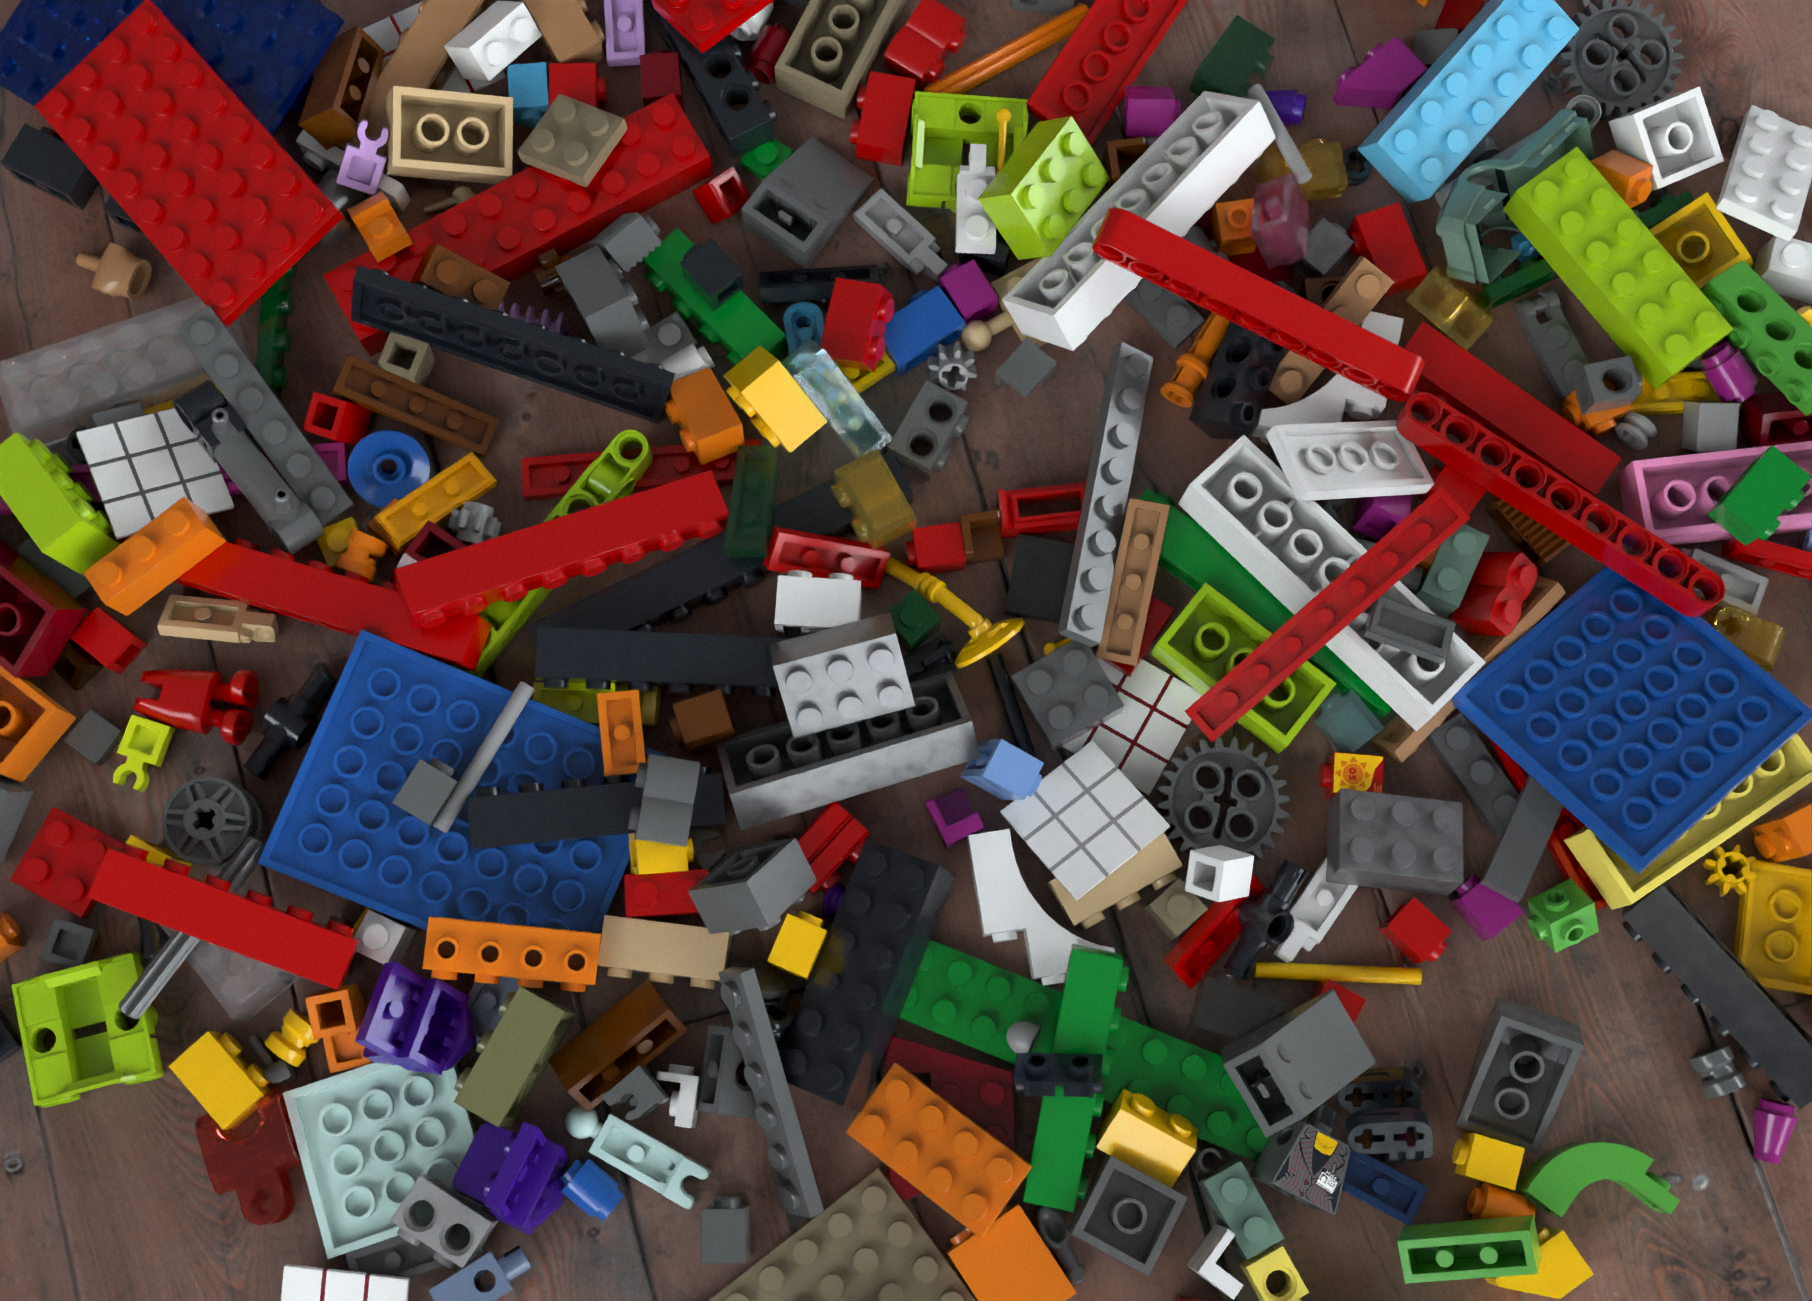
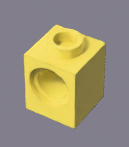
M1276 1243L1239 1264L1260 1301H1301L1300 1298L1309 1293L1286 1250L1280 1244ZM1281 1270L1286 1279L1285 1287L1279 1293L1271 1294L1266 1286L1267 1277L1271 1272Z

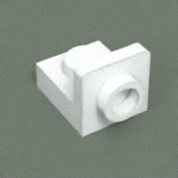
M669 1064L668 1072L657 1071V1080L681 1083L680 1091L673 1090L670 1101L669 1116L676 1117L674 1126L696 1128L698 1116L696 1104L701 1076L693 1075L694 1067Z

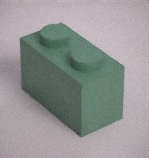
M1463 524L1439 545L1432 564L1422 573L1419 587L1413 594L1431 611L1447 618L1460 606L1490 536Z
M1232 1159L1212 1170L1213 1173H1207L1197 1179L1222 1226L1235 1233L1231 1242L1240 1257L1248 1260L1284 1239L1240 1160Z

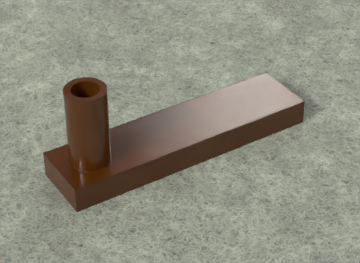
M350 354L347 355L332 390V394L344 400L365 407L465 451L473 452L482 458L487 452L499 422L498 418Z

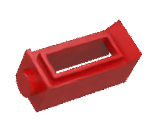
M1087 482L1018 490L998 489L995 502L996 508H999L1001 515L1000 531L1002 539L1018 537L1019 534L1031 536L1077 530L1081 510L1019 517L1018 506L1081 499L1082 506Z

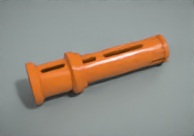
M1211 312L1188 353L1178 357L1176 361L1177 369L1170 381L1165 382L1160 389L1161 394L1168 401L1184 408L1192 406L1194 403L1193 395L1200 382L1205 380L1210 370L1209 364L1223 340L1230 323L1229 320Z

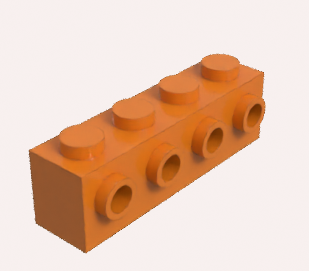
M430 916L428 919L422 969L432 970L431 978L457 980L459 972L475 974L474 982L500 984L502 976L518 978L517 986L543 988V981L560 982V990L585 992L586 985H595L601 933Z

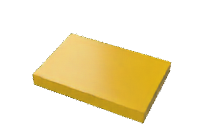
M1755 859L1750 864V872L1756 873L1758 879L1754 882L1743 880L1747 891L1739 897L1733 954L1765 988L1812 996V870Z

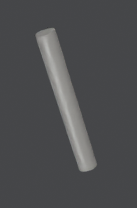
M1260 84L1252 86L1248 90L1250 99L1260 101L1276 138L1274 141L1297 182L1299 184L1306 183L1312 178L1309 168L1263 87Z

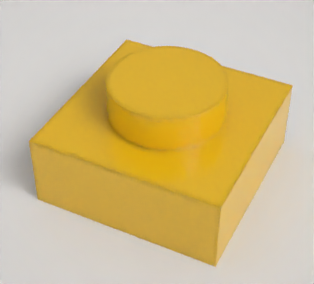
M353 517L323 528L325 534L317 539L327 565L332 567L331 571L339 569L334 564L339 554L345 552L349 546L347 537L351 529L359 530Z

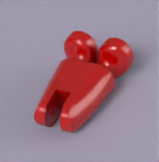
M193 669L142 671L140 682L161 689L159 700L136 697L133 707L134 711L167 725L208 735L212 727L220 729L222 740L229 745L239 746L246 740L253 724V716L250 712L235 708L228 710L217 709L209 704L210 702L219 703V701L240 707L255 708L259 696V682L257 673L254 670L240 669L233 675L230 683H223L222 673L218 671Z

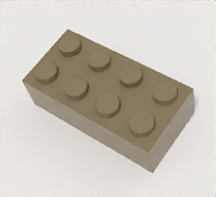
M810 0L774 67L776 88L846 120L858 97L860 84L864 85L869 72L872 70L908 0Z

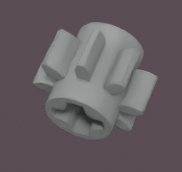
M956 341L954 345L943 346L939 344L937 357H928V367L933 370L930 373L931 383L937 384L940 382L948 392L960 388L965 391L968 377H977L976 366L973 365L975 361L973 350L964 352L960 347L959 341Z
M466 501L461 511L452 509L448 528L451 529L452 533H457V540L466 546H470L498 537L501 523L498 522V518L493 517L494 509L478 502Z

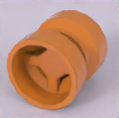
M352 528L347 537L349 546L345 552L339 554L334 565L343 570L366 576L370 582H373L377 573V560L385 556L390 545Z

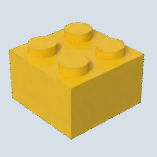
M760 345L723 375L731 385L726 390L728 395L750 418L755 415L750 422L774 448L781 444L791 453L827 423V420L781 362Z

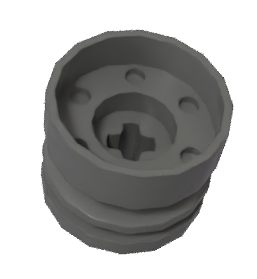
M213 776L194 778L179 786L167 800L162 814V833L169 848L183 860L222 871L247 837H255L266 844L270 833L269 815L262 801L243 787ZM210 814L214 815L212 818L214 827L211 830L206 828L209 825L207 817Z

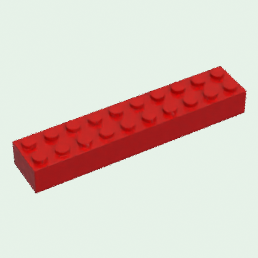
M673 92L624 117L628 127L627 131L587 187L531 166L406 231L413 244L384 260L377 262L372 252L368 251L324 274L325 280L353 331L370 357L384 349L390 333L351 321L353 278L358 266L368 269H380L392 277L411 283L427 246L439 244L511 283L541 265L537 257L538 255L553 248L558 256L566 254L592 240L622 214L634 212L641 214L713 176L710 155Z

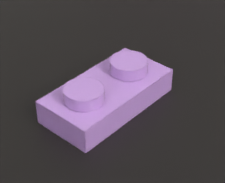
M604 0L608 66L640 65L639 55L646 54L644 0Z

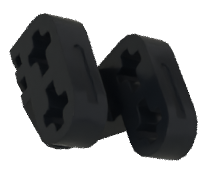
M1406 1067L1368 1068L1337 1092L1339 1104L1345 1110L1354 1112L1346 1119L1344 1125L1349 1146L1354 1151L1361 1154H1381L1383 1163L1427 1161L1433 1157V1133L1428 1115L1421 1110V1091L1417 1076L1411 1069ZM1402 1085L1400 1091L1394 1092L1396 1086ZM1360 1087L1358 1093L1352 1094L1353 1088ZM1363 1129H1369L1368 1134L1362 1135Z

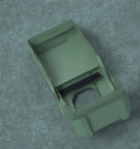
M1562 108L1509 160L1489 159L1471 165L1459 175L1451 186V192L1443 203L1436 223V233L1442 237L1448 261L1446 269L1448 277L1479 285L1481 282L1490 284L1522 253L1486 245L1483 243L1482 238L1487 233L1499 229L1521 232L1503 211L1504 207L1516 190L1575 147H1578L1589 161L1595 159L1587 118L1577 117L1575 110ZM1486 177L1493 182L1495 191L1487 190L1485 186L1473 184L1469 181L1474 178ZM1482 221L1489 227L1483 233H1481Z

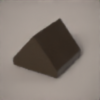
M69 638L52 668L73 689L78 691L104 665Z

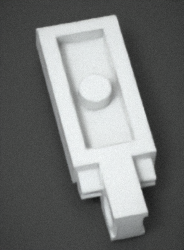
M970 144L969 166L960 165L956 182L955 253L995 254L996 226L978 201L979 196L996 176L995 167L986 166V144Z
M1326 857L1292 905L1293 908L1290 914L1294 919V928L1291 935L1286 941L1278 945L1273 953L1285 963L1292 962L1301 947L1309 952L1322 941L1358 887L1357 885L1327 883Z

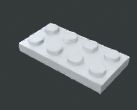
M1751 105L1744 115L1716 209L1789 242L1798 231L1812 179V129L1807 126H1799L1781 118L1771 110H1763Z
M1396 420L1273 425L1266 434L1297 501L1426 494L1434 485L1414 444L1398 432Z

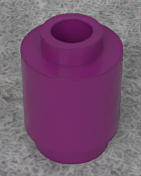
M1724 342L1702 355L1700 358L1703 364L1701 370L1722 402L1732 401L1740 403L1754 394L1755 389L1753 387L1758 383V378L1738 348H1732L1729 342Z

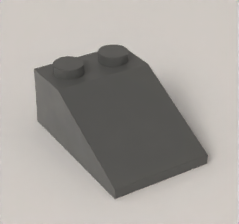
M1498 996L1480 1040L1457 1115L1456 1125L1538 1154L1584 1047L1579 1025Z

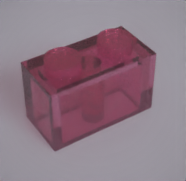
M1293 173L1256 185L1251 234L1269 269L1282 264L1290 265L1306 257L1310 209Z

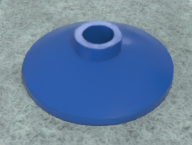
M379 430L366 435L354 446L348 460V476L352 487L362 499L372 505L385 508L394 498L399 501L427 482L430 476V464L426 451L412 436L397 430ZM386 459H392L396 462L397 467L394 470L387 471L381 464Z

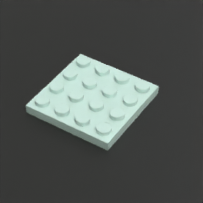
M374 1062L283 1093L328 1259L398 1236L397 1231L400 1227L390 1220L419 1175L430 1174L456 1191L452 1186L453 1178L476 1135L470 1111L453 1102L459 1093L454 1090L455 1084L460 1077L457 1065L450 1070L443 1071L442 1075L409 1071L398 1065ZM467 1198L468 1200H470L471 1202H473L474 1204H476V1205L479 1206L480 1208H481V1207H484L483 1205H481V1204H479V1203H477V1202H475V1201H473V1200ZM425 1200L420 1201L416 1207V1217L422 1224L428 1225L434 1218V1208Z

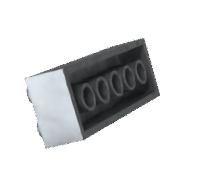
M952 671L909 683L915 703L914 707L798 738L793 737L789 720L716 741L726 785L740 829L744 830L980 758L973 722Z

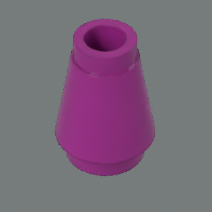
M1760 1098L1758 1107H1753L1754 1158L1780 1164L1781 1156H1783L1798 1119L1794 1116V1105Z

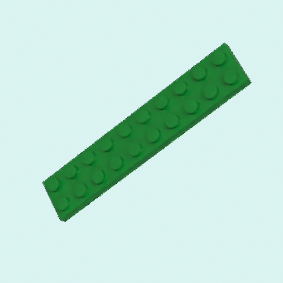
M930 940L899 1018L1015 1065L1017 1053L1012 1051L1007 1043V1030L1018 1021H1028L1041 1027L1040 1035L1031 1053H1051L1062 992L1042 986L1040 983ZM1120 1016L1117 1034L1109 1032L1106 1049L1113 1050L1109 1075L1102 1074L1103 1092H1105L1104 1101L1114 1104L1123 1088L1133 1094H1143L1162 1110L1171 1115L1179 1114L1188 1119L1193 1127L1198 1129V1139L1257 1162L1272 1135L1267 1138L1265 1137L1223 1066L1222 1056Z

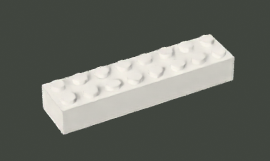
M1204 91L1078 220L1053 255L1043 257L1002 299L1021 333L1072 351L1082 344L1087 336L1104 318L1112 313L1119 302L1136 288L1142 277L1103 259L1093 251L1092 245L1107 210L1110 208L1124 209L1181 238L1185 236L1196 221L1212 208L1215 201L1238 180L1239 176L1254 160L1263 154V151L1276 138L1260 101Z
M1242 435L1189 484L1178 503L1294 615L1367 552L1357 540L1314 500L1297 501L1284 472L1245 435ZM1400 581L1382 595L1434 614ZM1370 605L1325 645L1417 731L1486 662L1455 633H1453L1447 659L1442 664L1366 638L1362 635Z

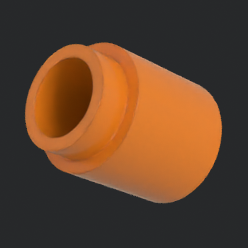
M1485 1182L1480 1189L1474 1188L1467 1204V1212L1472 1214V1220L1534 1215L1535 1219L1536 1206L1534 1203L1528 1202L1524 1195Z

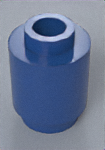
M590 1158L584 1165L579 1160H576L560 1179L566 1184L561 1192L589 1217L592 1218L595 1215L602 1222L625 1195L617 1188L620 1184Z

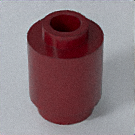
M780 24L762 27L746 57L748 64L745 67V70L749 68L752 70L758 82L771 85L774 79H776L774 67L785 49L792 32Z

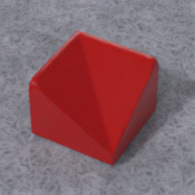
M733 166L715 174L692 190L712 224L732 216L751 197Z

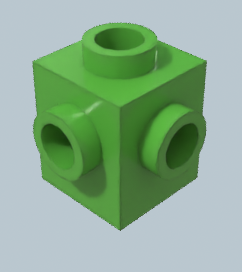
M1571 878L1527 899L1530 912L1527 924L1531 933L1538 941L1544 940L1555 953L1599 932L1594 902Z

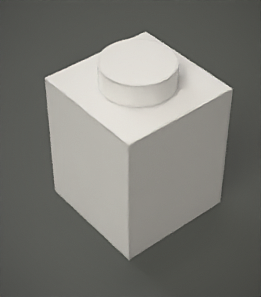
M1223 845L1190 850L1185 891L1216 902L1249 896L1254 855Z
M368 909L354 936L361 939L356 952L382 964L392 961L400 964L416 930Z

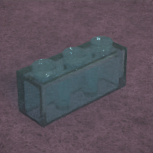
M809 338L781 362L827 420L826 425L843 447L861 464H864L893 439L827 352Z

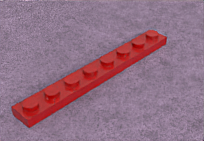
M1441 486L1186 709V714L1209 740L1214 742L1471 517Z

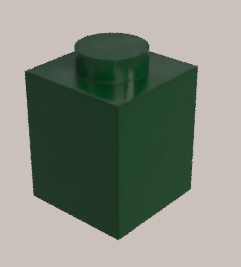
M915 589L886 612L891 613L898 642L908 653L916 650L940 629L941 618Z

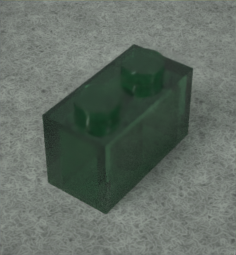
M1236 15L1194 73L1190 91L1197 96H1200L1204 91L1248 98V90L1253 86L1250 84L1256 74L1263 77L1275 56L1270 54L1275 38Z

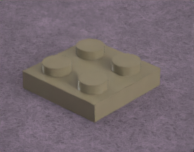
M559 94L517 153L521 161L587 187L628 127L625 119Z

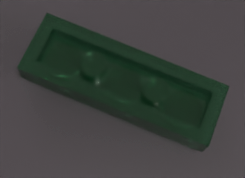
M738 446L724 545L727 557H768L781 457L778 446L776 448L773 446Z

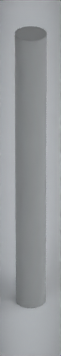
M520 681L432 825L445 833L448 832L466 803L467 798H469L533 694L534 688Z

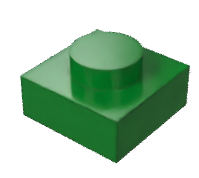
M773 139L746 152L740 160V166L763 181L790 157L794 151Z

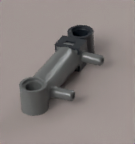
M204 381L172 401L180 419L190 432L197 436V441L213 462H219L261 516L272 537L283 552L293 555L325 534L317 516L304 501H299L247 433V426L234 409L227 404L222 394L211 381Z

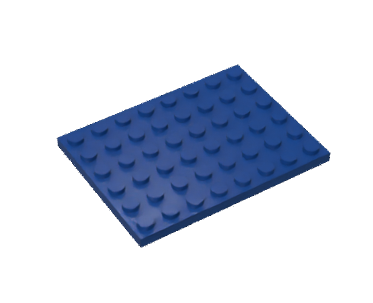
M361 629L258 864L424 930H427L429 917L435 916L599 933L604 922V916L609 910L629 862L630 851L628 834L471 849L467 801L447 833L433 825H428L393 804L392 802L420 759L428 764L433 757L455 770L451 778L459 782L512 696L513 691ZM529 698L469 798L476 797L475 789L501 787L502 795L519 793L518 785L544 783V790L561 789V781L586 779V786L603 785L604 767L600 727ZM644 746L646 763L649 754L670 757ZM637 774L628 775V782H635Z

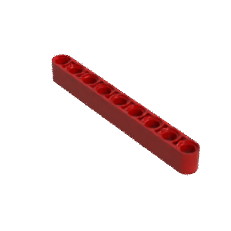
M1110 208L1107 210L1092 245L1093 251L1103 259L1387 399L1406 403L1414 394L1425 365L1424 360L1418 355L1129 211L1120 208Z
M1427 392L1413 394L1398 414L1396 428L1405 439L1681 614L1688 617L1702 616L1724 598L1726 592L1725 584L1717 573L1436 396ZM1411 412L1422 414L1426 422L1417 420ZM1446 433L1455 435L1460 443L1451 442ZM1481 455L1490 457L1495 466L1486 464L1482 460ZM1516 477L1525 479L1529 484V488L1521 486L1517 482ZM1551 499L1558 500L1563 505L1564 510L1556 508ZM1586 521L1593 522L1598 527L1599 532L1592 531ZM1622 543L1629 545L1633 549L1634 555L1627 553ZM1658 565L1668 571L1670 578L1660 573ZM1694 588L1699 589L1703 593L1705 600L1696 596Z

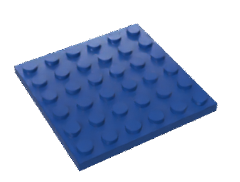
M1607 566L1466 683L1451 699L1453 705L1638 874L1646 869L1812 720V710L1703 618L1700 616L1688 617L1681 614Z

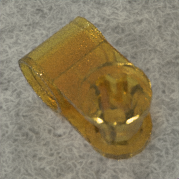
M1735 607L1724 608L1717 612L1716 615H1710L1704 619L1763 670H1773L1786 634L1784 628Z

